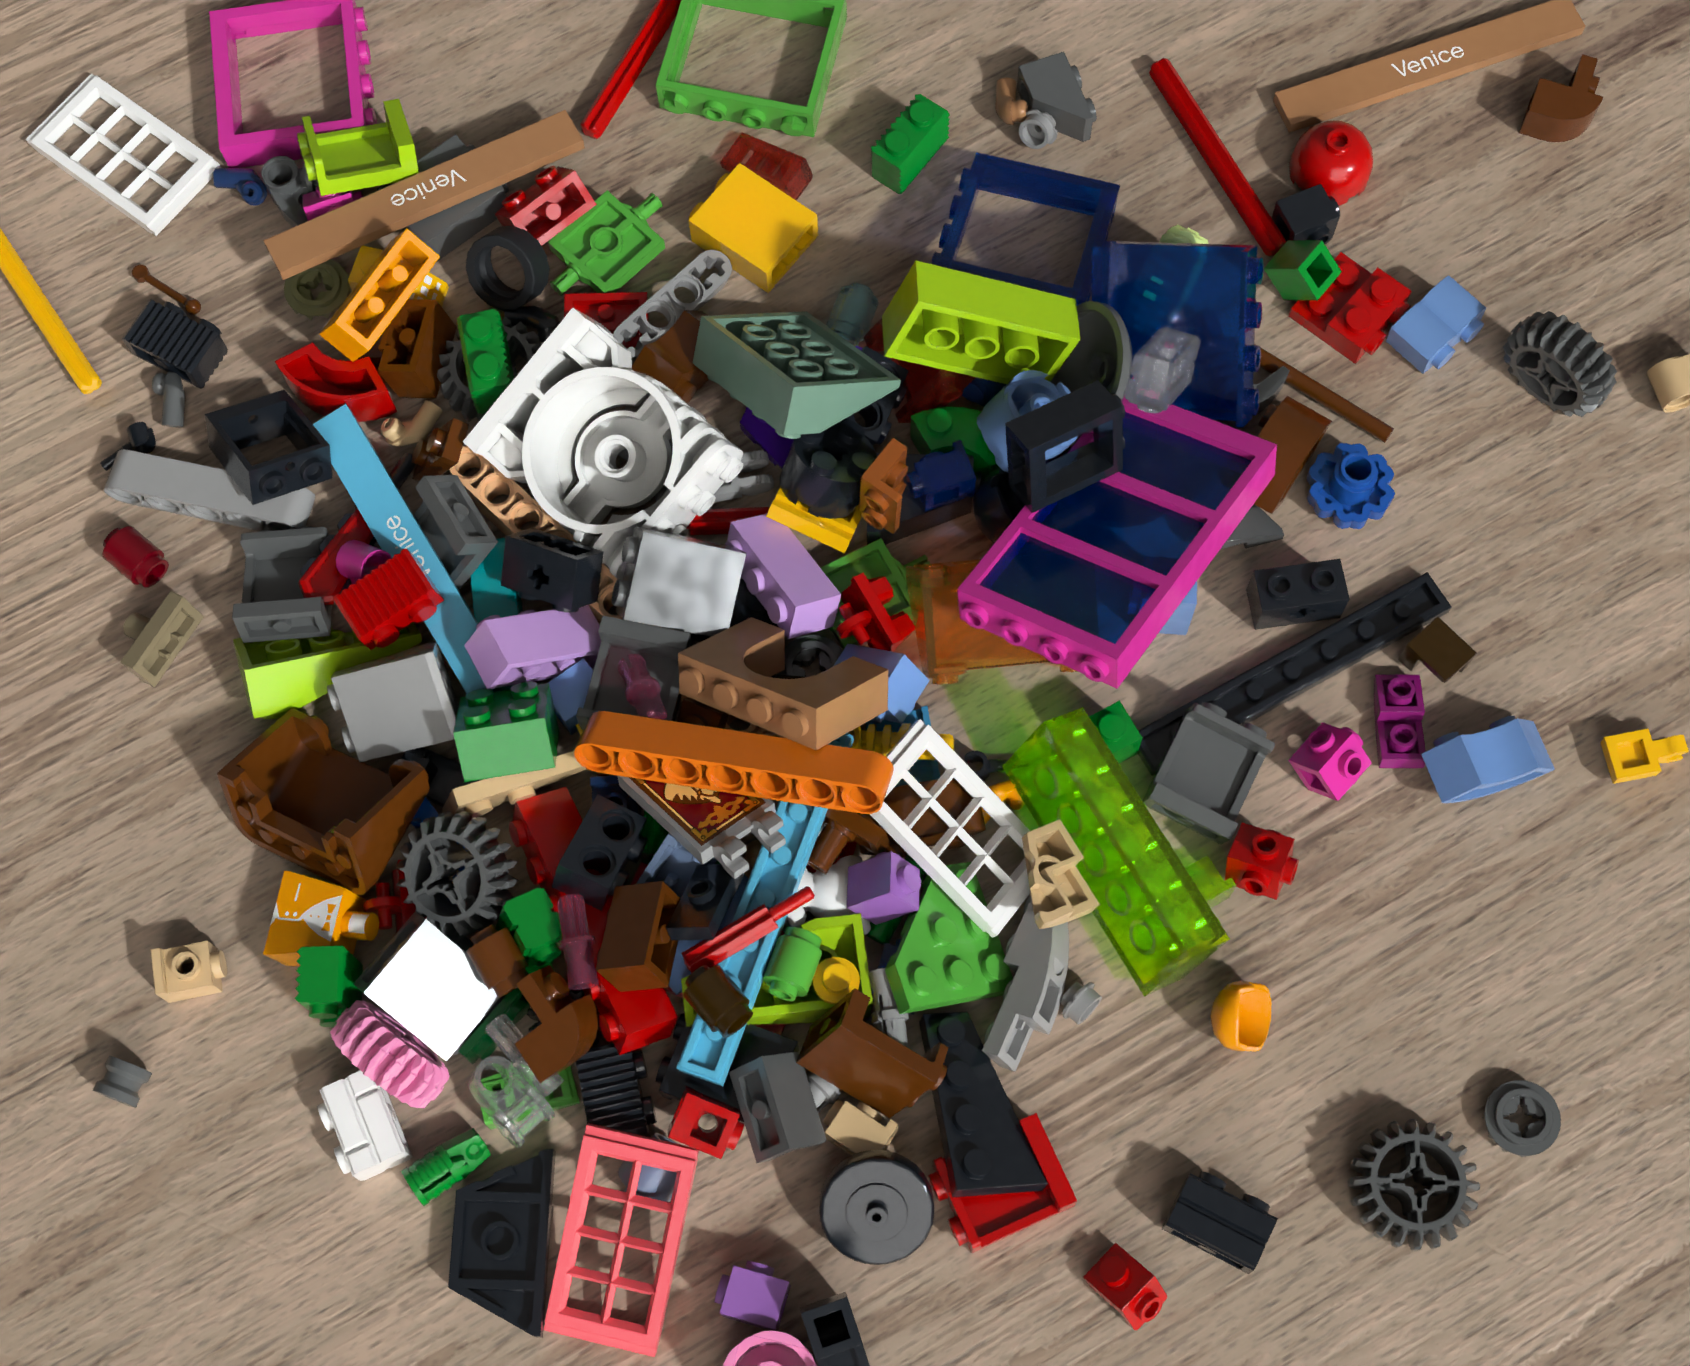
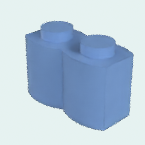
M1447 276L1391 327L1386 342L1422 374L1432 366L1440 369L1455 353V349L1452 348L1461 340H1464L1466 343L1470 342L1483 328L1484 323L1481 319L1486 307L1453 278Z

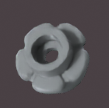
M1038 109L1026 112L1027 118L1020 122L1019 136L1022 142L1032 149H1041L1046 144H1052L1058 135L1055 129L1056 121L1049 113L1040 112Z
M1076 982L1065 992L1060 1002L1064 1006L1062 1011L1063 1018L1067 1019L1070 1017L1079 1025L1092 1014L1102 999V996L1093 989L1094 983L1089 982L1082 986L1079 982Z

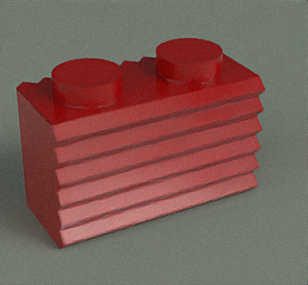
M402 549L399 554H394L392 559H387L385 564H380L370 574L364 575L363 579H358L355 584L349 585L348 589H344L340 594L335 595L333 600L357 638L372 650L375 647L383 648L395 642L400 635L399 631L413 621L419 623L429 619L436 612V606L443 602L444 598L418 559L408 549Z

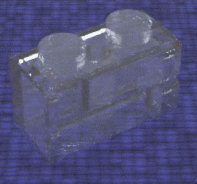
M1168 327L1160 328L1134 355L1131 375L1133 376L1129 380L1125 394L1128 402L1137 404L1138 409L1147 413H1160L1167 410L1184 391V388L1191 383L1195 367L1193 362L1197 359L1201 342L1197 338L1198 336Z

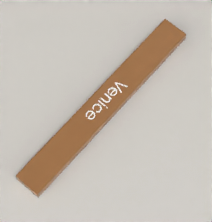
M1551 0L1275 92L1273 102L1290 133L1582 35L1586 26L1571 0Z
M563 110L263 241L282 279L285 280L585 149L584 140L567 111Z

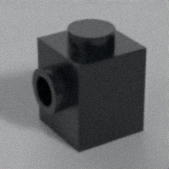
M1318 184L1276 201L1272 219L1286 239V242L1288 240H1322L1324 244H1327L1333 238L1340 219V209L1336 200L1332 196L1328 197L1322 184Z

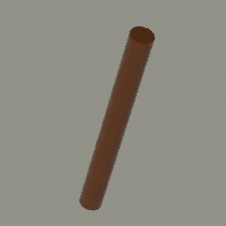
M1249 341L1244 348L1241 356L1271 374L1285 366L1290 370L1286 380L1287 384L1385 443L1392 434L1393 427L1253 342Z

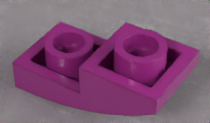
M1375 674L1374 715L1379 768H1424L1425 766L1421 755L1426 752L1422 727L1425 708L1420 675Z

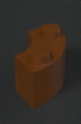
M684 310L676 323L662 337L653 343L644 345L632 366L633 371L649 375L666 385L687 404L693 398L695 392L709 380L707 374L693 364L701 316H708L703 311Z
M1289 396L1278 407L1272 403L1268 406L1258 424L1263 429L1257 437L1277 444L1275 476L1255 501V505L1273 514L1283 503L1297 477L1313 456L1332 420ZM1229 472L1234 476L1227 487L1228 490H1230L1236 483V481L1239 479V475Z
M952 779L935 800L956 820L973 798L955 779ZM938 780L919 783L928 792ZM903 785L893 788L885 797L884 802L904 821L922 799L909 785ZM981 806L963 827L971 837L986 830ZM930 807L911 828L927 847L935 846L949 829ZM887 833L890 844L885 852L892 851L900 855L901 858L907 856V852ZM956 835L946 849L960 848L966 846V844ZM859 845L861 854L876 855Z

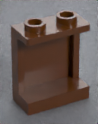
M854 988L810 1025L796 1063L886 1117L891 1118L903 1108H911L919 1097L929 1089L934 1091L938 1088L947 1072V1066L943 1063L948 1047L939 1042L921 1056L864 1022L863 1017L870 997Z

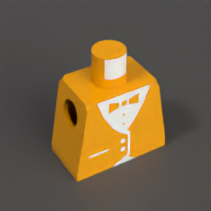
M284 871L263 955L286 966H301L297 962L301 957L297 951L301 947L345 946L353 955L357 939L368 941L375 939L379 930V919L375 913L364 912L365 899L352 893V891L295 872Z

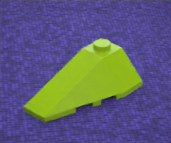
M861 914L815 918L800 925V928L816 934L822 940L819 947L822 951L819 964L831 957H841L855 965L860 976L858 990L870 997L863 1018L870 1017L873 998ZM690 975L681 979L682 995L687 989L685 981ZM813 980L808 994L804 997L796 996L795 1001H786L775 997L768 991L770 986L763 981L752 1009L753 1015L746 1025L814 1023L834 1005L824 1002L817 996L813 988ZM683 997L686 1027H692L697 1013Z

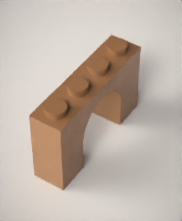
M752 617L678 653L680 694L814 750L822 748L888 710V669L854 656L814 676L798 679L772 678L771 676L785 670V630Z

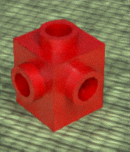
M1242 822L1227 856L1224 883L1244 889L1252 895H1263L1277 900L1283 883L1291 885L1298 868L1299 859L1292 857L1295 839L1284 836L1275 830H1265Z

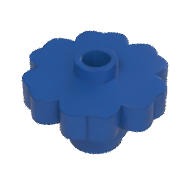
M1340 443L1336 446L1333 454L1327 452L1320 453L1315 463L1310 467L1306 478L1311 486L1307 495V501L1314 507L1318 517L1328 518L1332 516L1333 522L1338 528L1345 529L1350 527L1361 529L1365 526L1368 518L1374 520L1381 519L1391 504L1395 492L1389 485L1394 477V472L1387 465L1384 456L1380 454L1368 456V451L1364 445Z

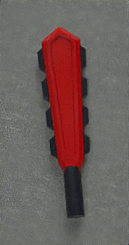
M407 452L402 455L390 472V476L398 490L416 466V464L412 463V454ZM355 503V512L345 514L337 524L338 533L336 535H328L319 546L320 555L318 558H310L300 570L301 579L298 584L304 598L322 597L325 605H333L335 603L333 600L334 596L340 594L342 590L348 589L349 585L352 584L351 579L341 575L336 567V557L339 549L346 542L352 540L361 541L372 546L377 541Z

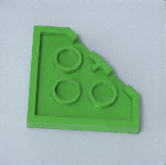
M971 862L946 866L959 879ZM926 874L921 886L923 892L919 899V910L909 913L900 934L903 938L897 952L890 957L885 969L899 1014L1002 996L1007 984L1013 980V976L1009 966L1004 962L1005 954L998 935L992 938L987 932H983L938 884ZM975 874L966 887L986 907L987 903Z

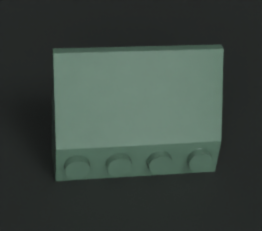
M807 311L701 316L693 364L707 374L709 380L722 386L733 399L742 402L752 410L754 416L763 419L782 437L797 439L802 434L821 433L900 387L901 379Z

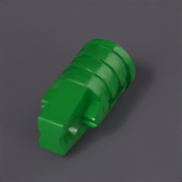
M474 1128L435 1147V1150L429 1151L423 1158L416 1160L411 1166L401 1170L408 1185L423 1206L430 1203L429 1201L439 1197L445 1190L452 1188L457 1182L459 1183L491 1155L485 1142Z

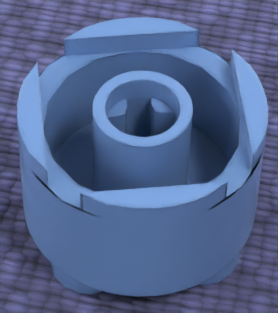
M1027 370L1017 374L985 405L977 417V425L982 432L983 438L988 448L995 455L997 465L1003 471L1008 472L1005 423L1071 393L1061 382L1055 386L1044 379L1048 375L1046 373ZM1078 436L1046 450V464L1055 460Z

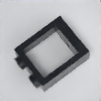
M1097 380L1005 423L1009 487L1032 513L1123 470V450L1126 446L1123 437L1125 408L1121 399L1115 393L1111 394ZM1093 429V442L1046 464V450Z
M285 390L205 414L210 450L252 505L332 479L330 445ZM255 415L254 419L248 420L250 416ZM284 435L287 436L298 450L253 466L240 451L241 449Z

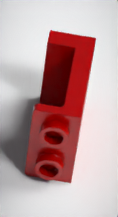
M1037 1113L1019 1120V1124L1048 1182L1043 1191L952 1197L945 1158L941 1156L933 1160L932 1167L935 1172L928 1175L931 1186L939 1202L945 1199L948 1200L954 1213V1217L948 1219L952 1233L959 1246L967 1243L971 1253L1068 1210L1077 1203L1076 1196Z

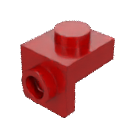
M1117 1243L1083 1276L1087 1284L1114 1307L1135 1331L1145 1322L1154 1319L1167 1299V1294L1157 1278Z

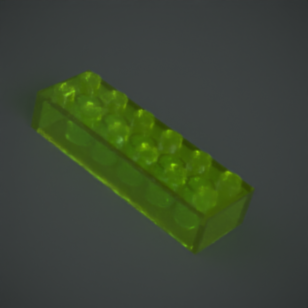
M1082 707L1042 722L1002 767L1038 826L1042 827L1060 819L1081 851L1084 858L1076 867L1100 904L1092 913L1145 997L1183 979L1229 941L1230 938L1084 708Z

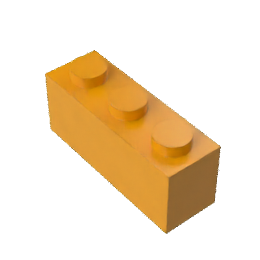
M405 229L389 242L319 335L354 362L372 348L440 256L409 229Z

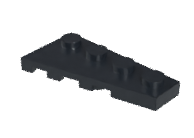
M968 1012L923 1014L919 1025L925 1053L939 1042L948 1047L943 1063L947 1066L946 1075L938 1088L932 1091L952 1197L1043 1191L1048 1182L989 1057L982 1051L984 1046Z

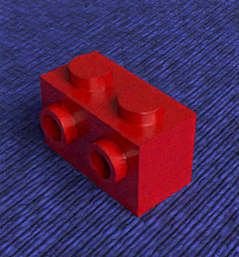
M550 166L535 176L534 180L536 183L526 191L517 190L507 196L502 201L504 207L494 214L502 226H515L526 230L542 246L597 204L575 170Z

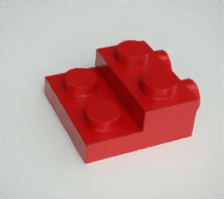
M1340 252L1334 260L1341 269V274L1318 301L1298 300L1291 308L1289 317L1356 364L1365 352L1370 355L1376 352L1386 338L1385 329L1391 323L1394 325L1411 308L1407 301L1412 291L1377 267L1373 273H1370Z

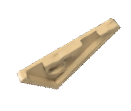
M574 751L561 754L556 757L555 768L483 779L452 789L442 808V812L450 811L456 814L465 811L471 812L472 818L478 817L504 803L516 804L517 801L536 796L535 790L586 770V768L577 762Z

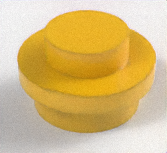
M831 957L822 961L818 965L813 977V988L817 996L824 1002L833 1005L837 1004L854 988L858 990L860 985V976L855 965L841 957Z

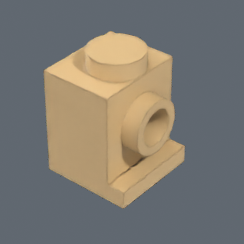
M208 940L163 950L161 948L150 949L155 994L168 1003L223 992L221 978L227 976L226 959L222 950L218 951V948ZM194 962L192 971L184 974L183 964Z
M839 1099L833 1104L823 1121L828 1126L825 1131L826 1139L850 1156L868 1150L886 1151L898 1133V1124L890 1119L886 1127L880 1124L883 1117L868 1105L859 1102L855 1107L849 1102L845 1101L844 1103Z

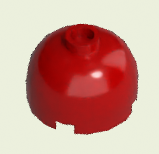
M1325 121L1310 127L1300 136L1289 162L1290 179L1293 185L1296 182L1297 186L1302 190L1322 184L1328 197L1332 196L1338 206L1345 204L1349 198L1357 194L1359 196L1365 190L1373 169V151L1364 133L1354 125L1343 121Z

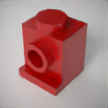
M686 1086L669 1125L668 1138L722 1159L726 1148L735 1149L742 1134L744 1123L738 1121L740 1116L738 1108ZM704 1114H712L717 1119L716 1125L710 1130L702 1129L698 1124L700 1117Z

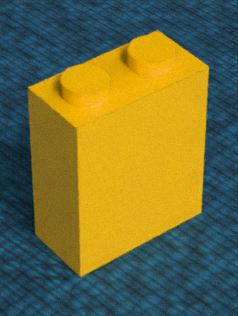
M741 163L730 174L725 173L718 180L714 192L705 202H699L693 208L688 220L693 243L705 251L717 250L725 254L730 260L733 270L767 293L774 288L819 236L816 213Z

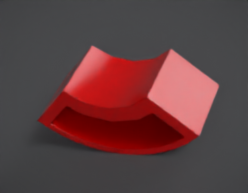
M312 342L275 361L292 393L305 406L322 416H327L344 404H347L358 422L377 420L397 413L390 394L369 356L354 362L336 360L323 354Z

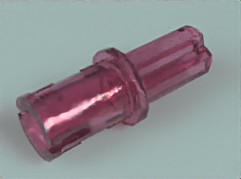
M638 654L627 655L632 665V668L629 669L625 659L622 658L618 663L617 669L626 685L625 696L627 701L632 706H635L639 716L664 720L668 714L660 698L661 687L659 682L651 677L646 667L645 659Z
M568 894L560 897L557 903L563 940L558 942L559 949L564 951L569 989H588L599 984L592 947L596 940L595 936L589 934L584 897L581 894Z

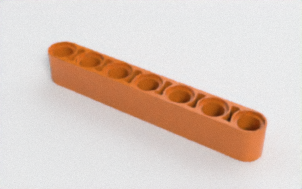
M598 711L590 716L574 750V756L581 766L598 773L860 814H872L881 809L894 771L892 762L886 756L874 751L829 744L814 750L788 738L608 711Z

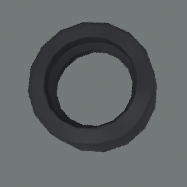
M500 226L476 240L469 249L466 259L467 276L472 288L484 302L500 310H516L539 296L548 284L550 268L545 251L539 241L529 232L515 226ZM500 246L508 249L517 257L524 271V288L515 290L499 280L491 263L493 247Z

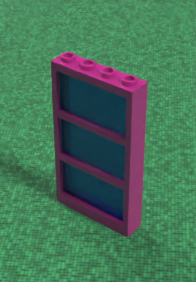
M1127 388L1122 401L1125 408L1123 437L1126 444L1123 450V470L1034 513L1025 505L957 589L960 619L971 627L984 629L1004 638L1014 646H1022L1044 656L1052 663L1065 665L1083 673L1092 681L1103 682L1116 689L1127 677L1275 476L1277 444L1131 388ZM1093 432L1083 433L1068 453L1093 442Z

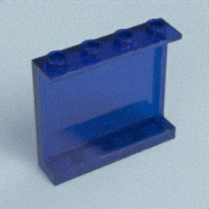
M1103 241L1092 247V301L1105 303L1113 307L1121 316L1129 333L1132 347V369L1128 388L1212 420L1236 421V427H1243L1252 419V415L1257 414L1259 390L1253 389V372H1258L1261 349L1260 346L1254 345L1255 328H1260L1262 304L1261 302H1256V284H1261L1264 271L1263 258L1257 257V245Z

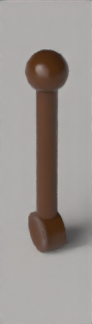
M137 265L133 268L132 276L137 282L151 284L184 305L185 310L189 314L194 315L200 312L201 303L197 299H188L150 275L145 265Z

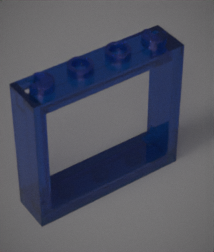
M976 152L971 168L964 167L961 175L959 192H962V195H954L949 213V219L953 220L952 224L945 223L939 242V248L943 249L942 253L934 252L931 264L1076 299L1077 306L1081 303L1089 302L1115 215L1120 185ZM979 190L1094 216L1073 288L955 261Z

